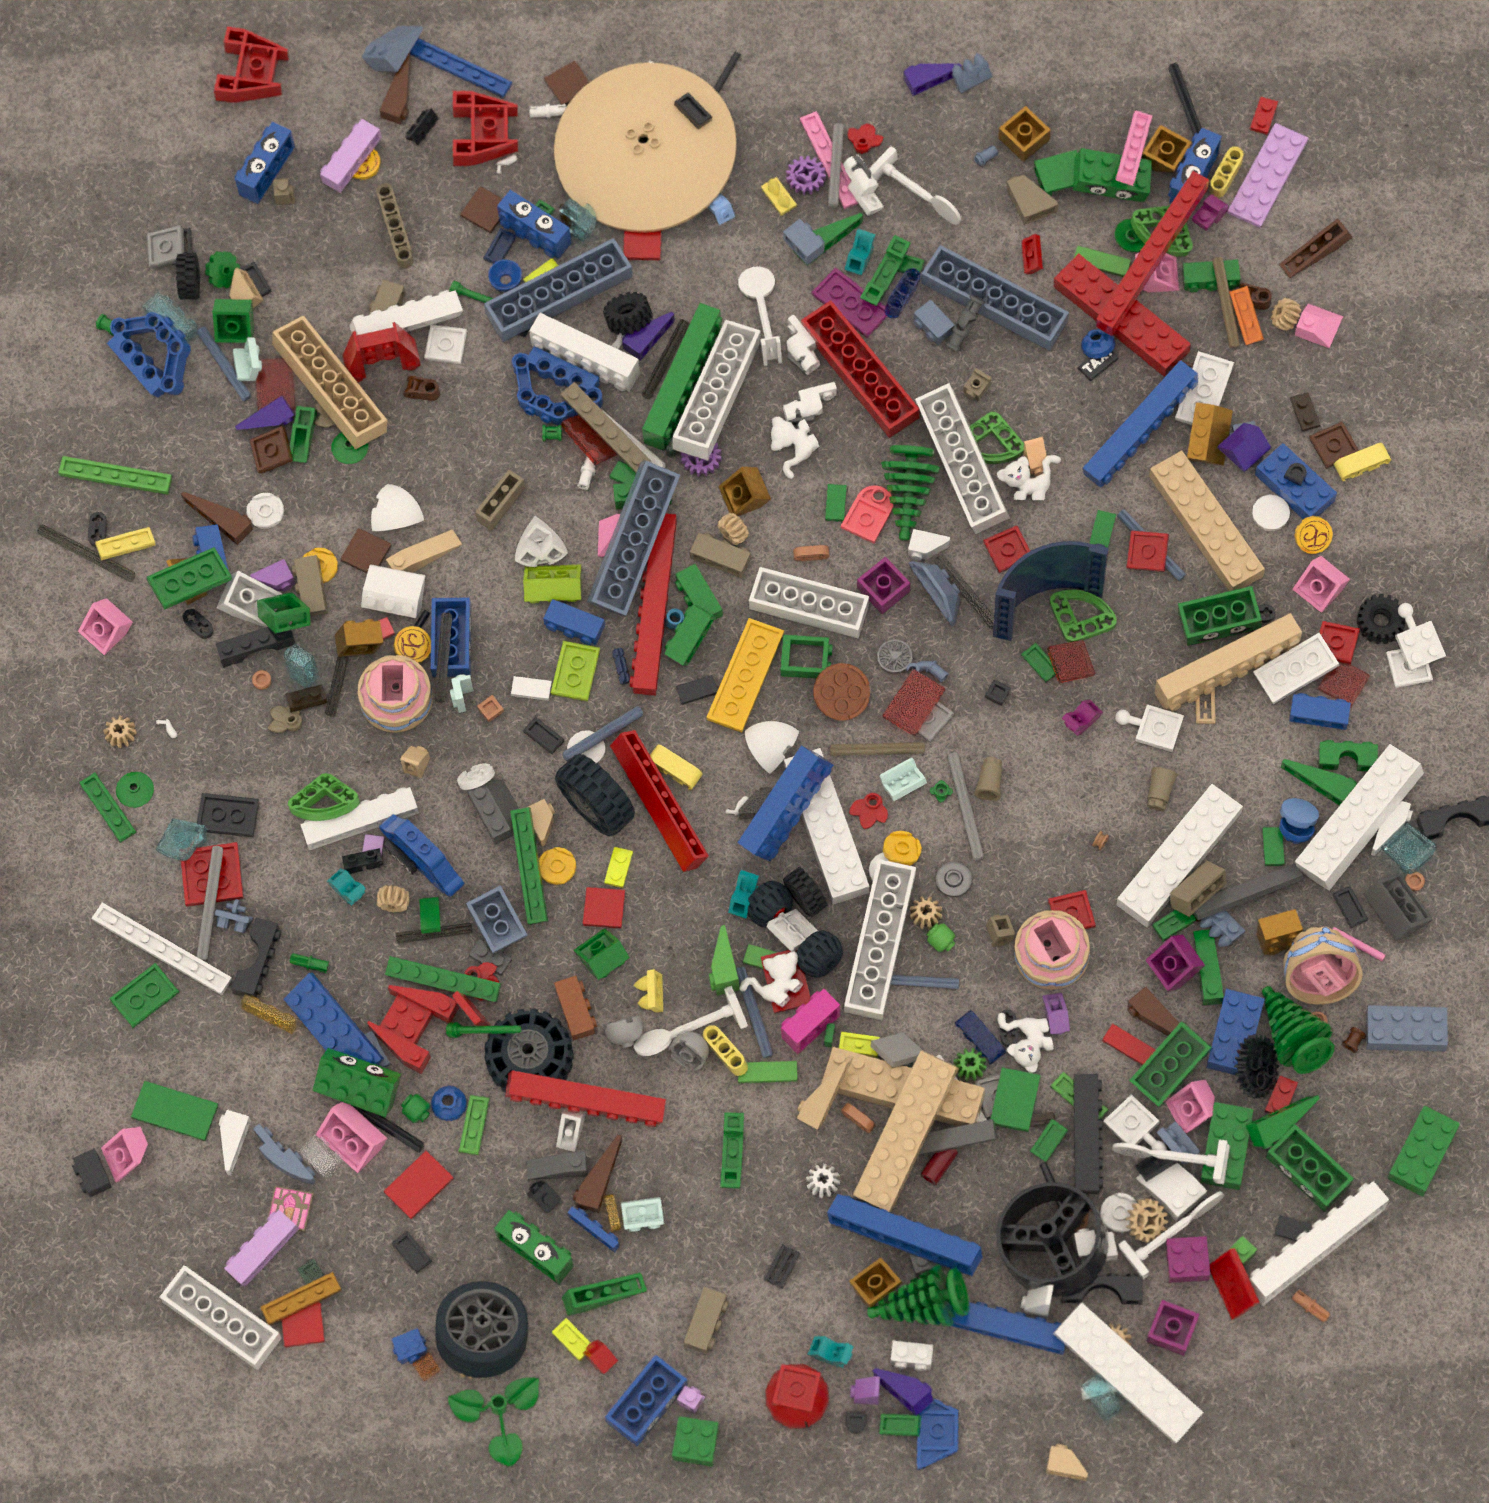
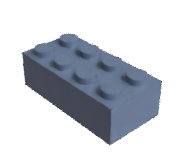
M1368 1005L1366 1010V1050L1446 1051L1448 1046L1447 1007Z

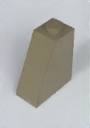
M1025 175L1014 176L1007 181L1006 189L1024 225L1058 212L1057 201Z

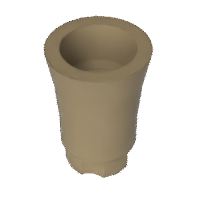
M987 757L983 760L978 784L974 792L977 798L997 801L1001 798L1002 761L1000 759Z
M1153 767L1151 769L1147 807L1157 811H1165L1174 782L1178 776L1176 772L1160 767Z

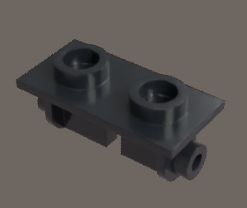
M431 107L429 110H423L416 120L418 125L413 124L406 132V139L409 141L413 139L417 146L426 138L427 133L435 126L439 119Z
M380 848L342 856L344 870L350 874L363 871L362 866H366V869L370 870L380 868L383 865Z

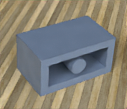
M799 219L783 231V240L808 265L824 253L825 242L821 236H816L812 232L813 230L807 222L804 223Z
M931 299L914 312V325L919 330L923 329L926 332L925 335L930 342L934 341L939 345L952 335V329L955 324Z

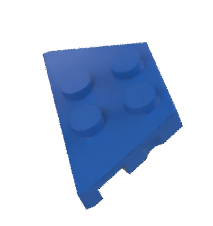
M933 1399L934 1401L918 1414L921 1416L920 1436H917V1470L958 1452V1410L943 1404V1402L937 1399Z

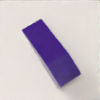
M960 63L912 65L903 71V79L912 95L915 96L952 79L954 65L956 64L961 68L962 65Z
M670 312L651 320L650 323H646L647 326L645 328L641 327V330L638 332L635 330L633 334L626 333L622 339L623 349L641 361L675 322L674 313Z
M282 395L238 423L235 428L240 430L276 426L281 423L286 425L293 420L292 416L295 412Z
M877 1368L872 1370L874 1376L880 1377V1385L915 1416L934 1401L931 1393L932 1389L926 1382L922 1383L917 1378Z

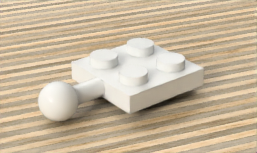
M1409 603L1401 604L1398 608V614L1405 618L1409 630L1399 633L1395 637L1409 670L1411 671L1445 657L1446 654L1432 621L1416 626L1412 617L1413 607Z
M1151 705L1146 706L1142 719L1130 716V713L1126 710H1119L1115 715L1116 722L1120 725L1130 723L1140 726L1136 742L1173 752L1184 715Z
M1132 1095L1103 1121V1124L1123 1143L1137 1145L1144 1139L1152 1147V1150L1167 1151L1165 1142L1157 1141L1149 1134L1160 1124L1159 1120Z

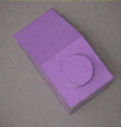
M284 559L250 575L251 578L278 592L282 590L288 591L295 584L294 577Z
M1062 993L1043 995L1042 998L1050 1034H1063L1070 1031L1068 1010Z
M880 1377L856 1379L855 1386L851 1385V1398H854V1403L879 1405Z

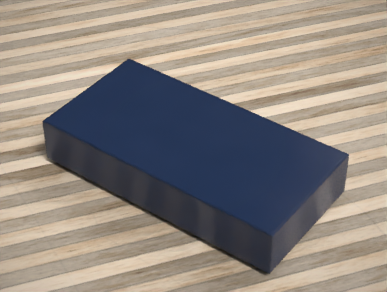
M500 228L483 259L492 264L499 260H504L517 235Z

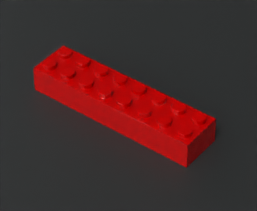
M1078 253L1054 278L1053 287L1096 321L1118 284ZM1135 300L1113 334L1114 337L1164 377L1190 352L1191 343L1137 300Z
M832 300L801 320L803 327L816 341L817 350L889 439L920 418L919 407Z

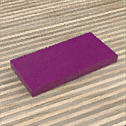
M836 267L811 292V295L823 304L832 300L853 328L866 338L891 314V310L881 302L876 307L860 299L864 289Z

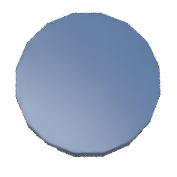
M1287 799L1283 802L1280 809L1282 818L1285 817L1288 824L1297 828H1309L1311 825L1313 827L1319 818V812L1316 807L1303 799Z

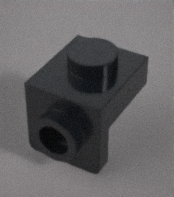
M543 1181L533 1183L529 1188L530 1191L527 1193V1196L532 1198L546 1213H549L561 1200L552 1188Z

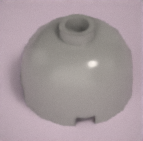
M641 1015L614 1021V1023L608 1022L603 1024L607 1039L615 1045L622 1044L623 1048L633 1046V1041L639 1039L642 1035L643 1023Z
M683 1032L677 1035L669 1046V1050L671 1049L672 1059L684 1067V1062L695 1067L693 1070L701 1069L709 1056V1046L699 1033Z

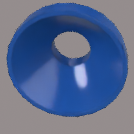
M504 259L495 262L490 267L488 277L493 288L500 292H508L519 286L522 279V271L517 263ZM508 275L511 277V282L503 284L500 281L501 277Z
M1100 329L1091 330L1082 339L1083 353L1090 358L1096 359L1109 355L1115 348L1114 336ZM1094 335H1101V338L1098 340L1091 339Z
M1285 817L1281 818L1279 829L1287 841L1299 844L1312 838L1315 831L1314 826L1312 827L1311 825L1309 828L1304 829L1297 828L1288 824Z
M444 1086L438 1089L432 1097V1111L441 1120H456L466 1110V1097L457 1087ZM445 1096H452L454 1102L452 1105L446 1106L442 1103Z

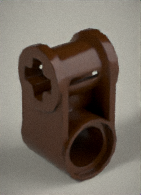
M1241 283L1239 285V289L1248 286L1255 309L1267 310L1270 308L1272 293L1269 289L1253 286L1248 283ZM1260 298H1266L1267 300L1261 301Z
M413 375L407 377V388L403 392L406 398L435 401L440 397V389L435 380ZM429 389H435L433 392H427Z

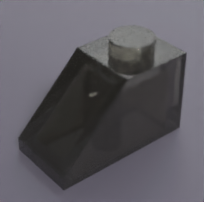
M763 787L755 790L738 810L739 820L753 819L772 789L770 787Z

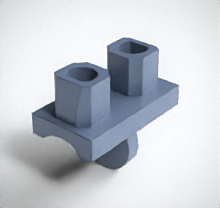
M238 899L234 901V904L227 903L226 908L231 909L232 912L222 909H216L215 915L218 916L217 927L227 929L230 919L236 920L234 931L242 933L246 932L248 924L252 923L253 917L238 914V912L245 913L246 907L240 906L241 901Z

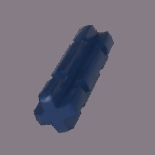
M616 648L612 653L614 659H616L617 673L620 675L619 682L621 684H628L630 682V675L627 673L629 671L626 659L623 657L624 651L622 648Z

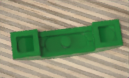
M896 235L893 236L886 249L885 256L873 278L868 282L860 299L877 307L893 282L911 242Z
M724 1112L720 1188L740 1189L744 1113Z

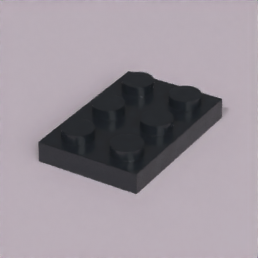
M202 793L196 831L254 837L259 799Z

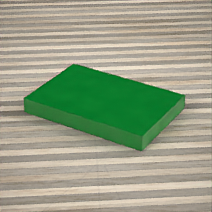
M154 963L111 996L109 1000L131 1027L134 1028L180 992L159 966Z
M1002 1067L990 1119L994 1120L995 1126L1029 1132L1041 1075Z

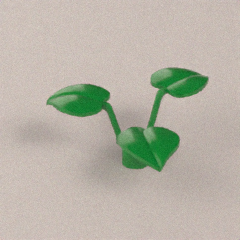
M528 1377L511 1382L505 1389V1397L500 1394L494 1395L484 1407V1398L476 1390H464L448 1396L452 1412L458 1419L464 1422L477 1421L480 1417V1412H484L491 1407L492 1413L499 1415L502 1436L494 1437L489 1444L491 1457L507 1467L513 1466L519 1460L522 1453V1441L515 1433L505 1434L503 1414L507 1410V1404H514L519 1410H528L536 1404L539 1396L538 1378Z

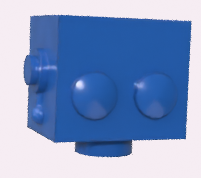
M418 1328L392 1338L394 1344L392 1350L394 1355L398 1357L397 1360L401 1362V1365L407 1362L410 1364L416 1363L421 1360L420 1357L427 1355L426 1340L420 1336Z

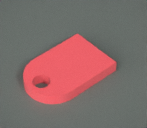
M868 486L861 490L842 522L841 528L871 543H875L892 513L893 504L890 503L889 497H892L890 492L881 486ZM881 492L884 494V498L876 500L873 497L874 494Z

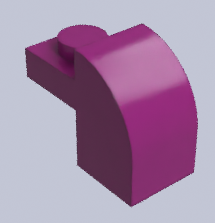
M1211 194L1204 200L1202 207L1192 217V222L1207 231L1213 223L1217 224L1227 213L1228 204Z
M1083 700L1074 712L1066 713L1062 719L1065 721L1066 727L1079 736L1095 723L1103 712L1091 700Z

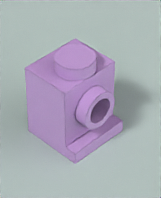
M685 1386L677 1398V1403L695 1414L705 1396L701 1395V1391L697 1388Z

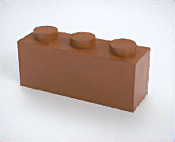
M577 976L554 982L572 1040L595 1034L594 1028L597 1027L594 1016L590 1017L588 1010L591 1009L588 998L584 999L582 992H585L582 980L578 981Z

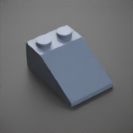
M397 26L371 42L366 47L361 58L375 71L398 72L424 28L422 26Z
M501 885L466 903L473 921L492 953L528 936Z

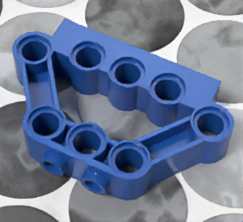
M149 312L146 316L128 319L115 318L110 325V330L114 336L107 343L151 395L158 398L165 392L171 395H179L184 388L183 376L187 357L191 352V346L185 340L186 335L180 329H176L173 326L175 323L171 318L156 312ZM158 319L157 325L154 326L155 321ZM156 332V338L160 342L167 344L168 352L164 372L153 365L152 357L142 352V346L139 343L130 339L132 335ZM144 358L142 365H140L141 359ZM155 371L154 377L151 378L152 372Z
M535 346L529 355L517 353L513 356L512 366L514 373L517 375L519 388L517 392L518 404L524 409L526 414L539 416L543 422L555 425H564L569 419L578 416L566 401L553 403L547 395L538 396L534 394L531 386L530 370L537 372L538 376L542 379H552L560 387H569L573 382H581L578 386L589 398H598L593 402L599 408L602 407L603 398L602 392L598 388L600 385V378ZM520 363L526 364L523 367L518 366ZM542 367H549L547 370H541ZM560 374H564V375H565V376L562 377V378H558V377H557V376L560 375ZM524 397H531L529 400H523ZM542 404L547 405L545 408H540L539 406ZM558 412H563V413H564V414L561 415V416L555 415V414L558 413Z
M392 814L379 826L381 832L416 864L417 869L442 894L445 893L451 898L465 884L450 865L445 855L408 819H402Z

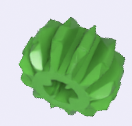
M965 1048L963 1050L964 1055L958 1052V1059H954L953 1063L957 1065L956 1067H959V1078L965 1075V1081L967 1082L969 1076H972V1080L976 1081V1075L982 1077V1071H985L987 1068L984 1065L986 1058H981V1051L975 1054V1049L972 1048L971 1053H968V1050ZM967 1062H968L969 1064H970L971 1062H973V1063H974V1064H973V1067H972L971 1065H970L969 1067H967V1066H966V1065H967Z

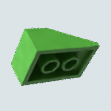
M722 925L720 928L711 965L712 973H709L711 990H716L717 996L725 994L724 988L732 986L734 992L740 990L725 925Z

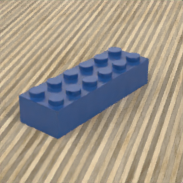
M801 745L737 843L752 854L765 860L771 861L775 858L782 843L788 839L789 832L797 825L803 811L809 807L812 797L818 793L822 782L830 775L833 764L818 753Z

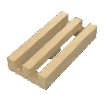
M1215 690L1211 692V719H1207V713H1203L1204 719H1200V694L1197 695L1196 724H1215ZM1206 701L1204 702V709L1207 707Z

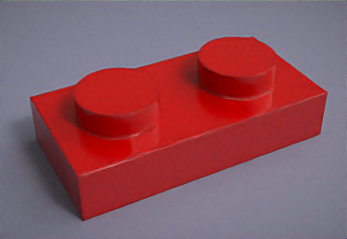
M1260 97L1250 130L1268 135L1278 101Z
M1033 234L1022 240L1024 273L1027 275L1043 269L1040 235Z
M1280 1075L1265 1112L1270 1114L1289 1105L1298 1082Z

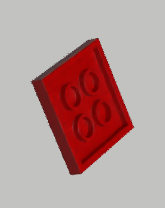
M237 842L180 850L186 907L202 905L205 902L213 846L223 848L216 903L244 899Z

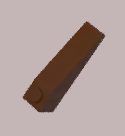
M410 52L398 72H396L379 110L382 119L400 125L403 119L406 120L409 115Z
M1337 218L1279 265L1288 277L1292 278L1339 249L1353 237Z
M184 491L181 493L185 503L212 525L218 524L219 531L238 545L253 530L252 521L245 514L242 516L237 511Z
M1146 986L1128 1001L1127 1010L1133 1018L1138 1017L1140 1021L1167 1036L1179 1024Z
M618 1134L581 1183L580 1189L575 1190L573 1201H575L577 1208L599 1214L622 1143V1135Z

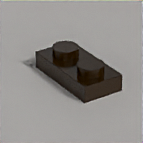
M1306 392L1290 397L1302 432L1320 427V422L1309 393Z
M322 684L285 694L290 713L327 703Z

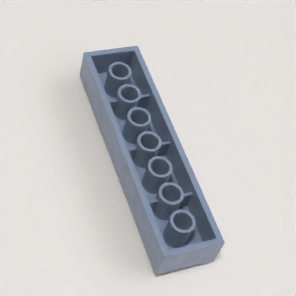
M613 238L484 303L485 314L502 342L530 329L539 313L552 318L631 278L632 266Z
M941 245L921 273V284L965 307L970 301L969 296L971 294L983 299L985 304L981 306L978 314L1049 351L1068 323V311Z
M649 461L640 462L588 597V603L619 616L627 615L679 480V474Z

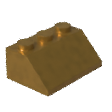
M1196 402L1187 454L1189 461L1224 466L1226 455L1217 447L1229 436L1233 410Z

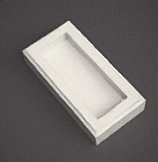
M514 676L511 696L549 701L552 681Z

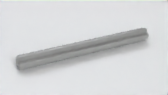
M957 752L950 753L948 759L972 856L975 861L981 860L984 855L959 755Z
M220 846L212 847L197 950V958L203 961L207 960L223 855V848Z

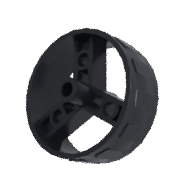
M1045 1182L1030 1186L1010 1200L998 1220L996 1238L1001 1259L1012 1277L1027 1290L1052 1285V1297L1072 1294L1092 1282L1106 1261L1109 1244L1104 1220L1093 1201L1081 1190L1071 1185L1059 1182ZM1064 1201L1051 1220H1042L1038 1226L1016 1225L1022 1216L1031 1209L1047 1202ZM1090 1211L1095 1216L1097 1225L1095 1244L1085 1261L1077 1267L1066 1242ZM1062 1224H1065L1062 1231L1060 1232L1058 1228ZM1034 1237H1040L1042 1241H1034ZM1009 1250L1047 1252L1059 1277L1036 1278L1020 1272L1011 1264ZM1063 1263H1068L1066 1266L1061 1267Z

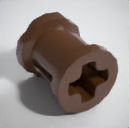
M1351 1027L1350 1034L1346 1041L1342 1042V1046L1353 1053H1357L1358 1046L1362 1039L1366 1038V1034L1356 1027Z

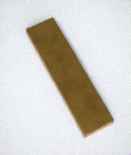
M331 1272L260 1308L270 1326L342 1290L334 1273Z

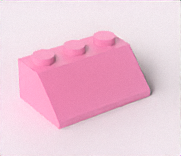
M344 1102L331 1108L316 1133L318 1138L357 1173L382 1149L388 1139L352 1105Z

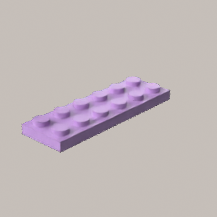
M1275 123L1227 213L1261 228L1303 151L1308 137Z

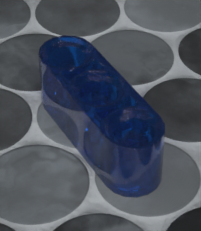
M907 269L892 291L884 310L887 317L892 319L899 317L913 296L921 278V274L917 269Z
M969 1010L955 1021L957 1028L960 1027L963 1030V1035L970 1043L973 1042L975 1044V1049L978 1052H982V1057L985 1056L989 1065L1006 1053L1002 1044L972 1010Z

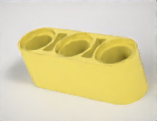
M1231 147L1227 151L1211 179L1210 194L1221 198L1227 192L1242 165L1243 151L1239 147Z
M1378 443L1337 460L1334 466L1344 482L1349 477L1354 478L1362 475L1364 471L1377 469L1380 467L1379 465L1384 463L1387 465L1391 462V458L1384 444Z
M658 744L650 754L659 771L665 775L669 774L679 784L688 786L689 790L694 788L703 775L698 768L662 745Z
M717 1026L706 1027L703 1037L711 1050L734 1075H744L748 1070V1065L743 1055ZM718 1035L715 1039L710 1040L711 1036ZM725 1048H729L728 1052L722 1053ZM736 1062H741L739 1066L734 1067Z

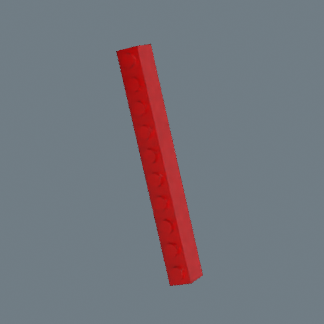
M1192 171L1097 317L1096 328L1113 336L1208 190L1209 179Z
M665 513L646 563L647 571H643L642 581L645 582V588H641L640 594L643 606H639L638 617H641V622L637 623L636 634L639 635V638L634 643V652H637L636 659L633 658L632 670H635L634 676L630 677V687L633 688V694L656 696L677 525L676 514Z

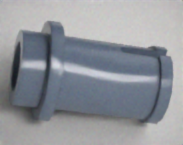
M991 145L981 153L977 152L974 160L977 165L984 166L987 161L998 155V151L995 146Z

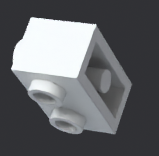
M893 1341L891 1365L897 1369L910 1367L917 1371L931 1370L933 1345Z

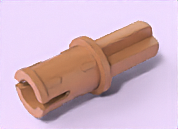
M1300 1289L1293 1296L1292 1300L1301 1305L1306 1310L1305 1312L1312 1313L1322 1322L1329 1318L1330 1313L1317 1304L1316 1299H1311Z

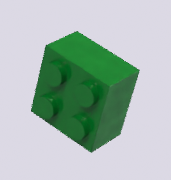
M215 299L212 310L215 342L246 343L247 338H253L255 328L252 300Z
M679 1416L672 1459L674 1461L713 1467L719 1422Z

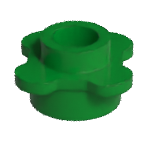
M940 780L934 787L930 788V794L934 795L937 801L942 803L947 796L953 794V789L949 788L945 781Z

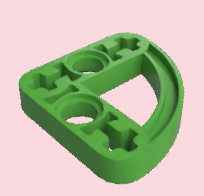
M1170 206L1134 211L1130 219L1131 225L1142 242L1146 244L1151 236L1146 228L1155 227L1161 221L1155 220L1152 214L1157 213L1162 219ZM1186 223L1182 228L1183 234H1178L1172 243L1173 245L1168 249V254L1175 257H1184L1190 253L1193 245Z
M990 412L970 425L977 443L992 433L1007 451L1000 454L981 453L986 464L1006 463L1020 457L1024 453L1023 441L997 412ZM990 418H997L996 424H994L993 422L988 425L989 429L987 430L985 425H987L990 422ZM979 427L984 432L982 435L977 436L973 433V430ZM1002 431H1008L1010 436L1003 439L999 434ZM1012 439H1013V444H1014L1015 446H1019V451H1017L1016 449H1015V450H1012V449H1013V445L1010 443V441H1011Z
M1063 590L1052 594L1050 597L1051 609L1064 639L1068 643L1073 644L1111 631L1116 626L1117 620L1112 609L1102 599L1089 592ZM1055 598L1063 600L1061 602L1062 610H1060L1058 603H1054ZM1068 600L1087 602L1098 608L1103 614L1077 623ZM1063 614H1068L1071 620L1069 622H1062L1060 617ZM1105 618H1108V620H1112L1111 625L1104 623ZM1092 624L1096 629L1094 632H1087L1085 626ZM1079 627H1082V633L1084 635H1081V632H1079ZM1070 631H1073V633L1079 632L1075 638L1068 636Z
M324 773L290 798L288 807L290 812L299 818L311 821H324L351 812L359 805L360 800L358 794L333 775ZM342 789V792L334 793L335 790ZM310 792H316L313 796H307ZM325 795L338 803L328 808H310Z

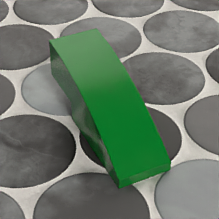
M296 407L295 422L292 426L290 450L294 462L307 463L317 416L316 408Z
M1101 510L1097 511L1090 544L1098 543L1109 548L1116 514Z

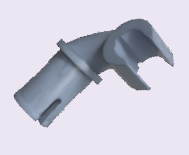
M936 660L910 663L907 666V673L912 668L916 669V672L912 675L913 677H917L920 671L926 670L927 673L930 672L937 678L940 683L949 675L937 664Z

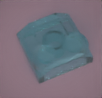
M172 818L156 847V851L168 858L185 861L192 856L196 848L205 844L207 828L205 825Z
M1409 823L1384 846H1381V850L1400 865L1401 871L1406 874H1413L1431 859L1437 849L1436 844Z

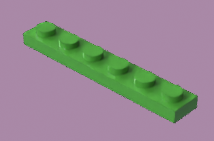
M66 456L62 457L58 472L59 476L167 495L172 481V475Z

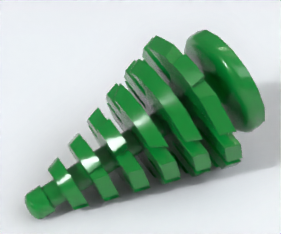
M892 445L890 446V453L905 457L906 461L881 462L882 469L900 472L884 473L886 481L904 484L886 486L888 492L903 495V497L893 496L889 497L892 504L902 505V508H893L892 511L893 515L901 516V520H895L896 526L901 527L899 539L908 541L910 540V528H915L917 524L916 521H911V517H920L922 512L912 509V506H924L927 501L914 498L913 495L927 496L931 491L930 488L914 485H933L936 478L919 474H938L940 467L917 462V458L933 457L934 449L920 446Z
M1271 986L1264 987L1261 993L1265 998V1008L1279 1063L1286 1067L1292 1066L1299 1074L1311 1073L1325 1065L1335 1051V1045L1330 1040L1333 1033L1330 1031L1332 1029L1331 1026L1294 1003L1291 999L1285 998L1283 994L1274 992Z
M936 1265L929 1272L926 1270L919 1275L921 1279L915 1277L910 1280V1284H905L899 1288L898 1292L895 1290L889 1293L888 1300L886 1297L882 1298L878 1302L879 1306L868 1307L867 1314L871 1319L881 1316L883 1320L890 1321L892 1316L897 1322H902L905 1319L908 1323H914L917 1320L920 1324L927 1325L930 1323L934 1326L943 1325L949 1327L955 1322L952 1317H955V1312L959 1316L969 1314L970 1306L966 1283L959 1269H950L946 1277L943 1268L940 1265Z

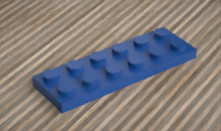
M308 973L284 998V1001L325 1050L331 1048L375 1065H379L384 1060L383 1056L313 973Z

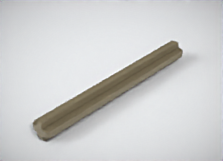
M1222 257L1213 258V266L1229 347L1235 348L1240 343Z
M925 743L830 745L831 756L925 753Z

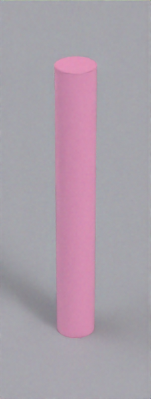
M1333 927L1344 938L1351 941L1356 948L1380 961H1383L1386 955Z

